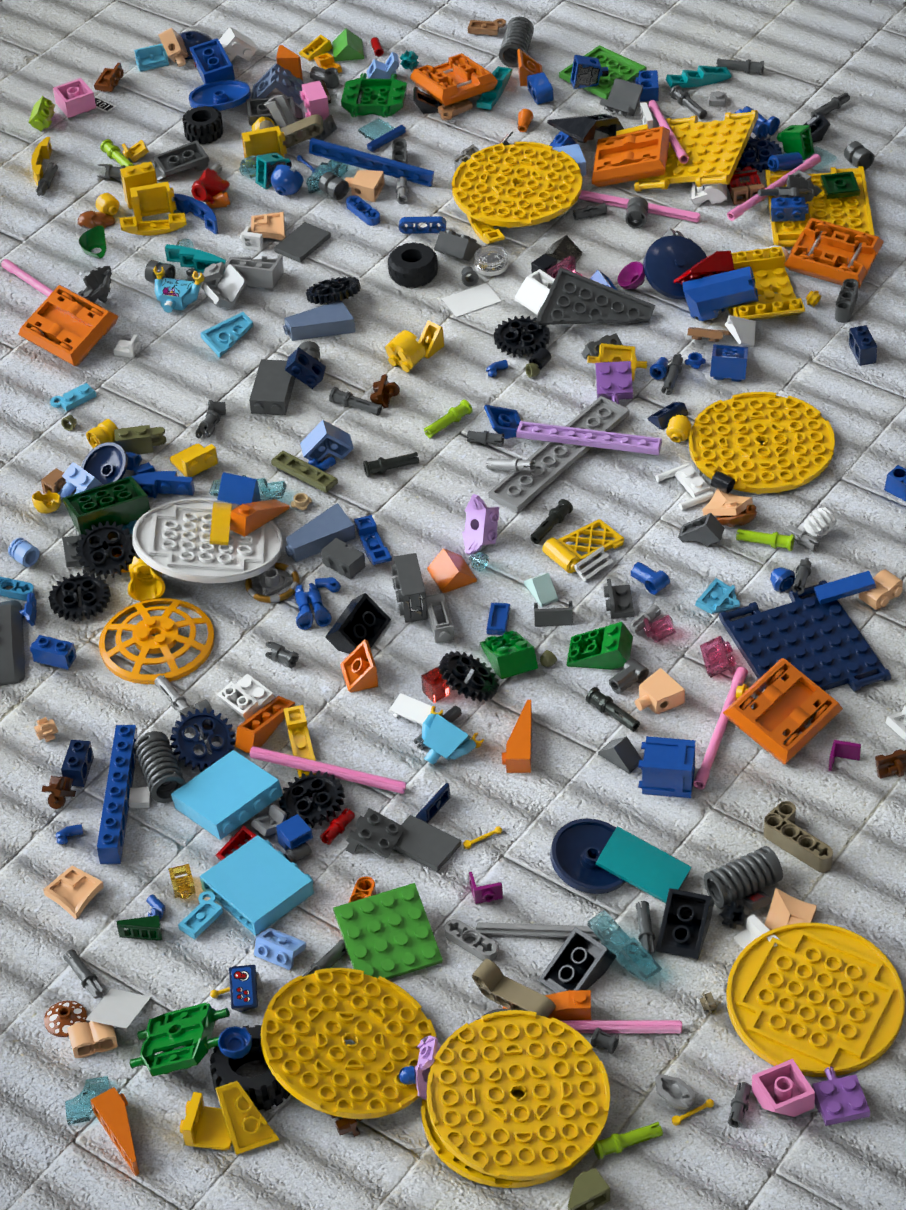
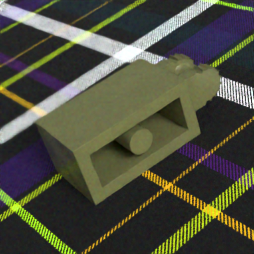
M141 425L114 430L115 443L120 445L125 452L136 454L153 453V446L164 445L167 441L166 437L163 436L165 434L163 427L150 428V425Z

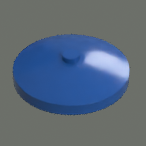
M237 80L210 82L194 89L189 94V103L192 108L207 106L216 108L218 111L231 109L245 103L246 99L250 98V87L247 83Z

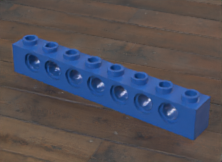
M116 725L97 842L100 864H121L129 811L130 788L133 785L137 758L133 748L134 743L138 739L136 725Z

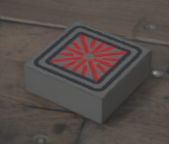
M761 890L742 898L743 905L753 911L765 907L772 902L771 897Z

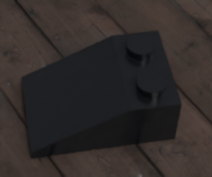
M669 888L656 952L698 960L713 912L714 900L712 896Z
M575 927L538 981L555 993L568 990H587L606 973L617 956L607 947Z

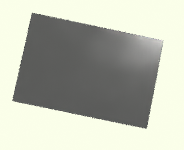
M304 222L274 247V251L301 263L331 237V233Z
M410 815L401 824L404 827V831L393 850L438 872L461 846V840Z

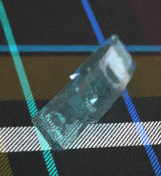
M330 160L328 163L322 162L311 176L307 178L308 193L320 191L318 183L324 173L332 172L341 178L348 171V165L334 160Z
M605 910L588 921V927L601 940V944L617 956L615 960L637 978L646 982L662 970L661 966L634 937L630 939Z

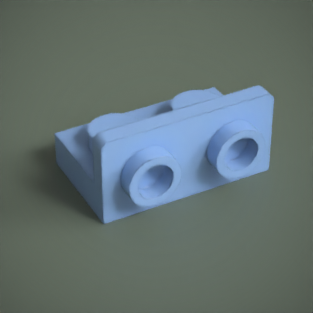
M269 927L256 937L254 955L290 970L293 968L294 957L305 950L306 942Z

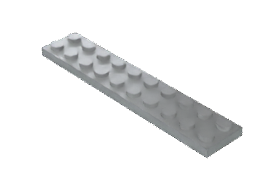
M600 396L565 427L610 432L629 416V409ZM548 441L527 459L536 462V464H531L533 466L536 465L534 472H511L488 492L489 498L515 512H519L592 447Z

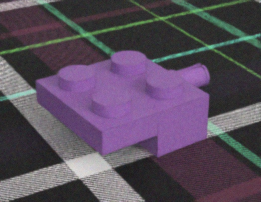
M631 361L595 363L597 399L603 396L617 404L622 399H633Z
M827 1067L824 1071L828 1080L812 1083V1088L815 1091V1105L818 1113L821 1112L825 1126L870 1117V1109L857 1075L840 1078L836 1076L834 1067H830V1069Z

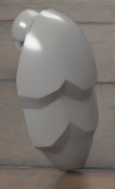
M663 1074L655 1077L657 1094L665 1099L668 1105L678 1110H687L695 1104L694 1091L683 1080Z

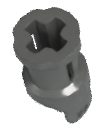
M98 164V166H105L106 173L105 176L97 177L105 179L120 178L122 180L120 169L125 168V166L113 167L110 164Z
M213 410L207 411L206 418L201 421L195 432L198 439L204 434L207 437L213 434L215 425L221 419L219 413Z
M272 641L266 642V646L272 650V652L265 654L267 658L275 662H282L291 669L296 665L299 659L297 652H290L284 646Z

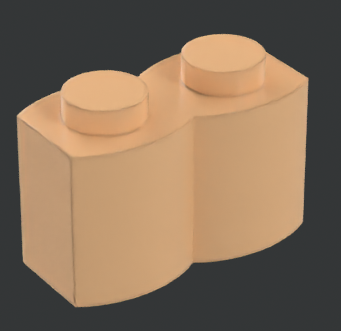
M884 569L873 578L876 588L859 593V599L875 610H878L881 607H885L889 600L901 595L903 581Z
M90 1021L78 1022L67 1028L75 1058L87 1057L96 1052H105L118 1047L114 1027L111 1025Z

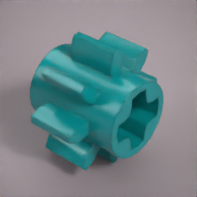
M406 50L400 57L402 60L400 65L405 69L413 70L419 64L417 61L419 56L414 51L408 52Z

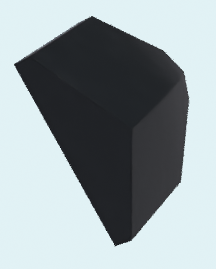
M414 87L413 101L423 114L438 113V107L443 104L432 96L419 91L418 87Z
M820 112L804 124L810 126L813 142L821 141L830 126V122Z

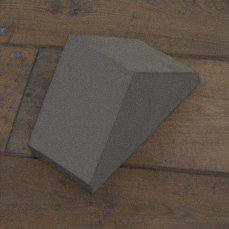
M627 736L611 740L598 752V755L628 774L636 769L639 765V760H642Z

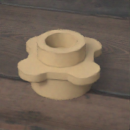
M298 493L293 497L294 501L291 502V507L306 510L308 504L312 503V499L305 493Z

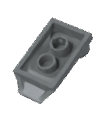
M293 96L286 97L296 118L303 119L302 110L293 101ZM271 98L246 99L249 125L252 126L260 117H269L272 121H275L269 109L263 105Z
M197 140L153 156V166L156 171L157 181L192 168L202 171L208 167V162H210L208 155Z

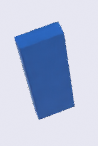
M865 571L814 587V592L820 605L874 589L876 584L870 571Z

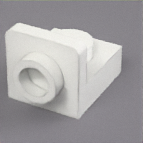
M247 226L241 232L240 240L244 249L262 251L264 248L262 234L251 232L250 226Z
M134 334L131 341L119 340L114 349V355L134 358L141 348L138 335Z

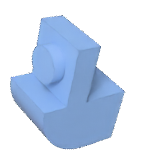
M392 52L385 64L374 59L367 70L368 79H391V74H396L400 64L398 54Z

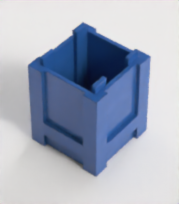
M646 736V742L641 744V749L645 750L644 758L639 760L638 768L642 770V781H639L638 788H642V794L691 798L695 773L696 740Z

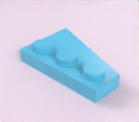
M241 312L201 332V338L220 358L253 327V322L244 312Z

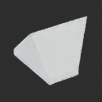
M729 315L725 326L738 344L751 348L754 347L756 321Z

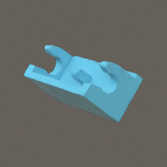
M163 44L134 50L136 64L140 72L169 65L168 55Z

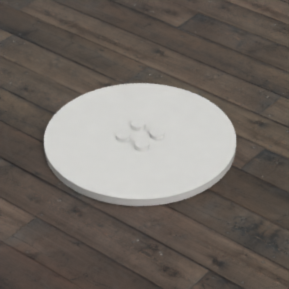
M212 498L181 499L159 505L138 519L132 534L134 550L147 565L168 576L200 583L236 582L252 578L267 571L279 559L283 540L280 530L271 520L245 537L230 530L228 545L210 544L213 502L228 503ZM232 504V510L240 505Z

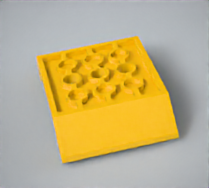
M782 247L731 253L735 270L749 266L752 268L756 282L755 286L758 295L761 296H758V302L728 308L730 315L755 321L800 315L805 312L802 299L796 298L785 270V255Z

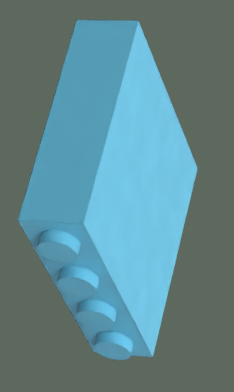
M234 750L171 793L175 809L219 840L226 837L283 795L277 778Z
M259 835L200 876L202 890L213 892L216 898L215 901L255 936L314 894L313 880L310 875L304 874L294 862L291 863L287 860L281 851L274 849L268 840L262 839Z

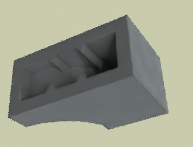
M709 513L684 524L678 538L682 542L697 541L708 546L716 544L722 539L725 528L712 513Z

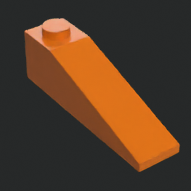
M276 499L242 504L231 511L230 530L245 537L287 511L290 505Z
M277 696L237 726L235 747L245 753H250L253 746L262 747L285 719L283 709L294 707L295 702Z
M531 700L526 701L507 741L506 752L502 753V765H506L507 773H531Z
M568 990L545 995L556 1005V1008L548 1018L552 1019L553 1017L558 1020H591V990Z
M115 1087L90 1100L93 1113L136 1176L139 1174L126 1110L128 1102L124 1094H119Z

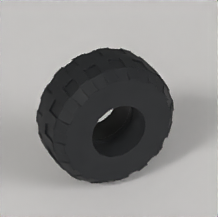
M412 242L399 245L389 255V275L400 286L407 288L425 286L438 273L437 255L433 249L422 243Z

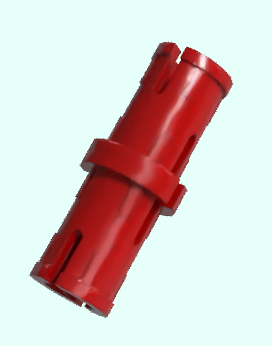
M345 808L336 819L330 822V826L320 835L323 843L330 845L339 834L345 831L348 823L355 818L352 810Z

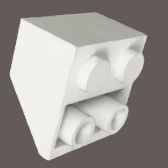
M540 269L526 277L515 296V300L539 315L555 279Z

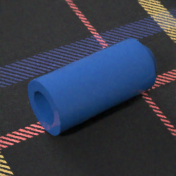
M799 152L771 155L768 159V167L773 172L795 169L803 163L802 155Z

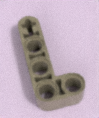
M314 114L280 128V131L284 132L285 135L283 145L289 148L320 135L323 132V118L318 114ZM265 120L260 123L259 130L275 126L271 121Z
M783 801L765 816L764 837L818 872L825 873L831 870L833 861L832 848L795 825L796 806L792 802Z
M485 959L472 974L474 982L485 997L508 1009L537 1012V1015L548 1018L556 1008L554 1002L545 995L504 976L500 968L489 959Z

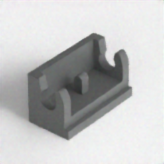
M569 601V608L538 609V603H534L535 627L573 625L572 601Z

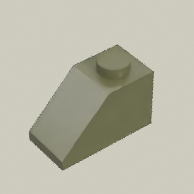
M596 1168L584 1171L575 1178L568 1202V1210H594L610 1201V1187Z

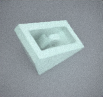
M549 573L524 581V585L541 607L558 601Z

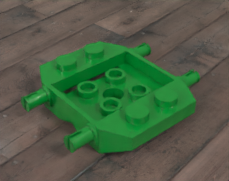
M361 73L360 78L346 81L341 106L352 117L354 115L357 117V115L374 114L383 118L386 116L387 118L403 108L407 83L397 80V74H391V79H366L367 74L364 73L363 75ZM360 91H363L360 104H358Z
M206 1002L149 1019L147 1029L137 1033L139 1040H146L141 1048V1057L130 1059L131 1068L144 1065L153 1077L198 1065L209 1049L218 1046L219 1037L212 1038L215 1021L229 1017L228 1008L216 1011L211 1007L210 1003ZM183 1046V1048L173 1050L176 1047Z

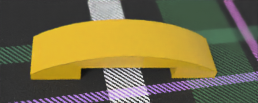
M50 137L43 139L32 154L31 165L37 186L38 181L44 175L42 168L43 159H50L52 153Z
M185 213L168 214V219L140 222L136 221V217L119 218L122 231L144 236L170 233L187 225Z
M466 214L473 230L484 243L490 244L505 239V236L499 229L495 230L493 226L475 220Z
M213 502L210 544H229L232 503Z
M303 705L284 708L293 756L316 761ZM296 769L299 779L302 778V773L305 776H309L310 772Z

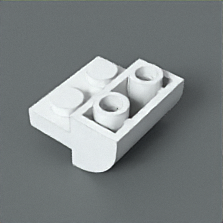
M692 182L693 203H703L706 200H710L711 204L727 200V184H705L697 187L695 182Z
M246 674L236 684L230 682L217 694L222 702L246 720L275 698L273 692L249 674Z

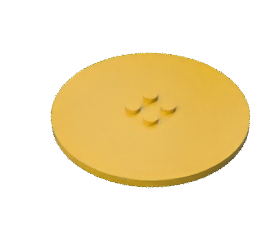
M796 923L781 926L762 934L748 944L739 954L730 970L727 982L726 1003L732 1025L742 1041L757 1056L773 1066L793 1059L804 1076L827 1077L824 1071L827 1067L829 1069L834 1067L836 1076L858 1071L872 1064L886 1053L894 1043L903 1022L905 1011L904 990L893 964L870 941L838 926L822 923ZM774 934L780 940L772 937L771 941L769 942L766 939V937Z

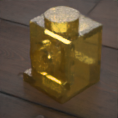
M189 864L168 869L175 898L187 899L196 893ZM187 874L186 876L175 878V876Z

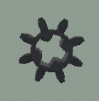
M731 901L730 906L723 905L724 909L722 913H719L724 919L722 924L729 925L732 929H736V925L744 926L743 921L748 917L743 911L745 906H737V902Z

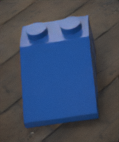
M218 38L189 47L204 84L221 80H235L233 65Z
M713 344L710 377L716 380L731 378L732 381L740 382L742 379L745 380L748 347Z

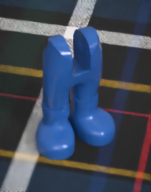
M746 106L743 110L739 109L735 113L751 112L754 109ZM758 113V120L752 132L758 138L764 137L765 139L768 134L772 136L778 130L780 120L775 116L767 120Z
M309 583V592H304L302 585L296 586L295 600L300 611L296 617L298 628L307 630L312 626L313 615L309 603H312L316 623L321 627L329 625L332 620L331 613L324 607L317 586Z

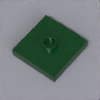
M853 172L821 175L820 180L827 199L860 196V189Z

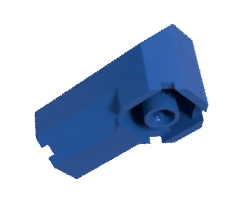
M750 266L683 282V292L691 317L695 318L696 316L700 321L716 318L720 310L723 312L728 308L759 301L754 274Z

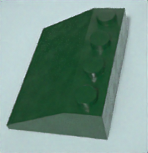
M132 476L62 498L80 535H87L85 529L93 530L92 525L96 528L99 527V522L103 526H105L106 521L111 526L114 522H116L117 526L121 524L123 526L127 525L131 521L138 520L143 514L151 510L147 494Z

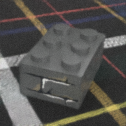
M417 554L394 556V564L391 565V570L395 578H392L394 590H398L395 591L397 603L401 602V604H398L400 616L404 615L405 623L427 620L426 591Z

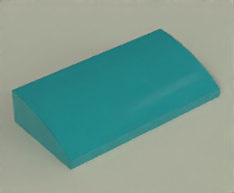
M618 826L595 864L664 903L667 901L669 888L680 890L692 868Z

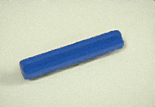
M400 125L369 142L367 149L373 152L405 134L406 127Z

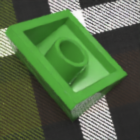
M345 28L332 42L334 61L364 59L362 39Z

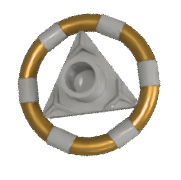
M278 562L260 574L263 595L252 588V582L256 576L245 580L247 593L253 599L265 603H276L288 599L295 593L296 586L300 584L297 571L287 564ZM277 569L286 571L292 578L279 575ZM291 585L290 588H289L286 592H284V593H282V594L274 595L275 593L279 592L280 590H282V589L286 588L287 586Z

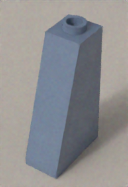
M342 301L332 302L284 318V332L286 335H289L292 341L356 332L354 317Z
M337 503L286 537V553L295 562L321 553V550L335 538L343 542L355 539V526Z

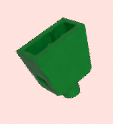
M790 125L778 133L777 141L782 142L785 153L799 152L803 160L814 154L809 125Z

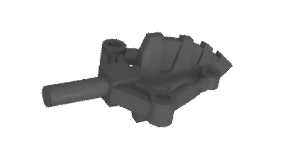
M788 175L786 187L759 189L758 196L805 197L806 203L807 201H812L814 196L817 197L822 190L817 185H813L812 181L805 180L804 177L799 178L794 177V175Z
M110 266L96 268L97 270L90 271V274L83 278L87 287L84 291L78 292V294L94 303L97 299L106 303L108 293L111 290L110 277L112 272Z

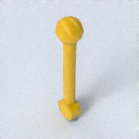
M497 826L495 830L471 841L465 840L463 847L470 849L472 844L494 834H501L503 830L500 826Z
M707 1099L703 1105L681 1116H673L672 1124L675 1126L680 1125L681 1120L707 1107L712 1108L714 1101Z

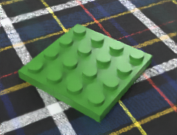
M599 45L584 56L599 59L601 67H608V76L600 77L597 86L582 89L603 99H608L616 78L633 82L636 80V77H639V71H646V66ZM573 64L559 72V78L571 83Z
M415 883L333 907L353 969L362 970L364 974L375 978L381 976L388 980L442 963L443 959Z

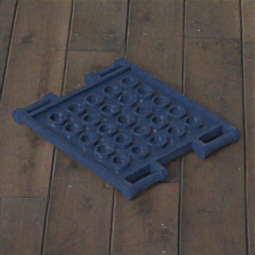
M826 580L804 588L802 594H798V590H796V593L792 590L789 591L792 602L760 612L757 603L752 602L749 603V606L730 612L723 611L719 613L721 623L758 679L781 658L786 659L824 691L849 684L855 692L860 690L861 687L876 682L891 680V674L888 669H885L838 600L820 605L816 595L800 599L815 593L814 587L826 584ZM749 613L752 614V615L747 616V617H744V618H740V619H737V620H734V621H730V619H734V618H737V617H740V616H743V615H746V614H749Z

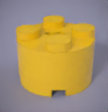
M403 330L385 346L389 356V363L392 366H400L405 372H409L426 355L422 342L419 344L415 340L417 337L413 333Z

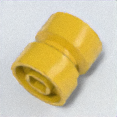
M106 419L98 424V427H93L87 431V440L93 448L102 443L114 442V430L118 429L113 421Z

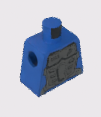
M574 55L570 79L573 89L597 86L600 77L608 76V67H601L599 59Z

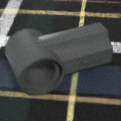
M317 66L311 68V79L316 81L323 80L326 83V87L330 89L339 86L337 69H323Z
M631 658L625 663L622 671L609 679V685L615 693H622L635 682L642 683L648 677L649 669Z

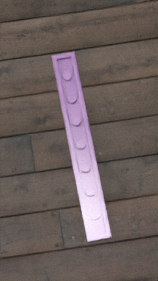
M520 421L516 432V438L659 455L662 445V438Z

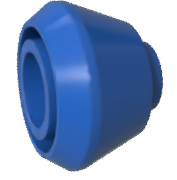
M783 567L774 569L770 577L774 590L776 592H785L791 588L795 581V573Z

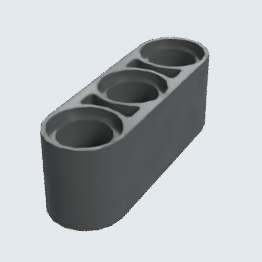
M402 138L395 139L392 142V160L407 164V142Z
M846 279L842 284L835 307V319L838 322H848L852 316L858 298V281L855 279Z

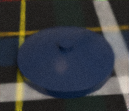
M665 236L656 240L647 250L643 261L644 274L650 285L660 294L672 299H686L683 285L681 283H674V280L707 256L701 247L690 239L681 236Z
M589 818L577 819L561 827L554 836L550 848L551 863L557 875L570 887L590 894L609 893L625 884L626 881L595 865L616 827L607 822Z

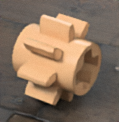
M44 717L37 720L38 725L34 727L38 739H45V742L55 739L54 734L58 733V729L53 719L47 720Z

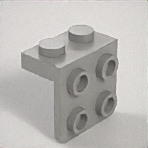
M229 264L217 286L203 282L201 288L205 291V295L213 300L215 306L232 309L247 280L234 265Z

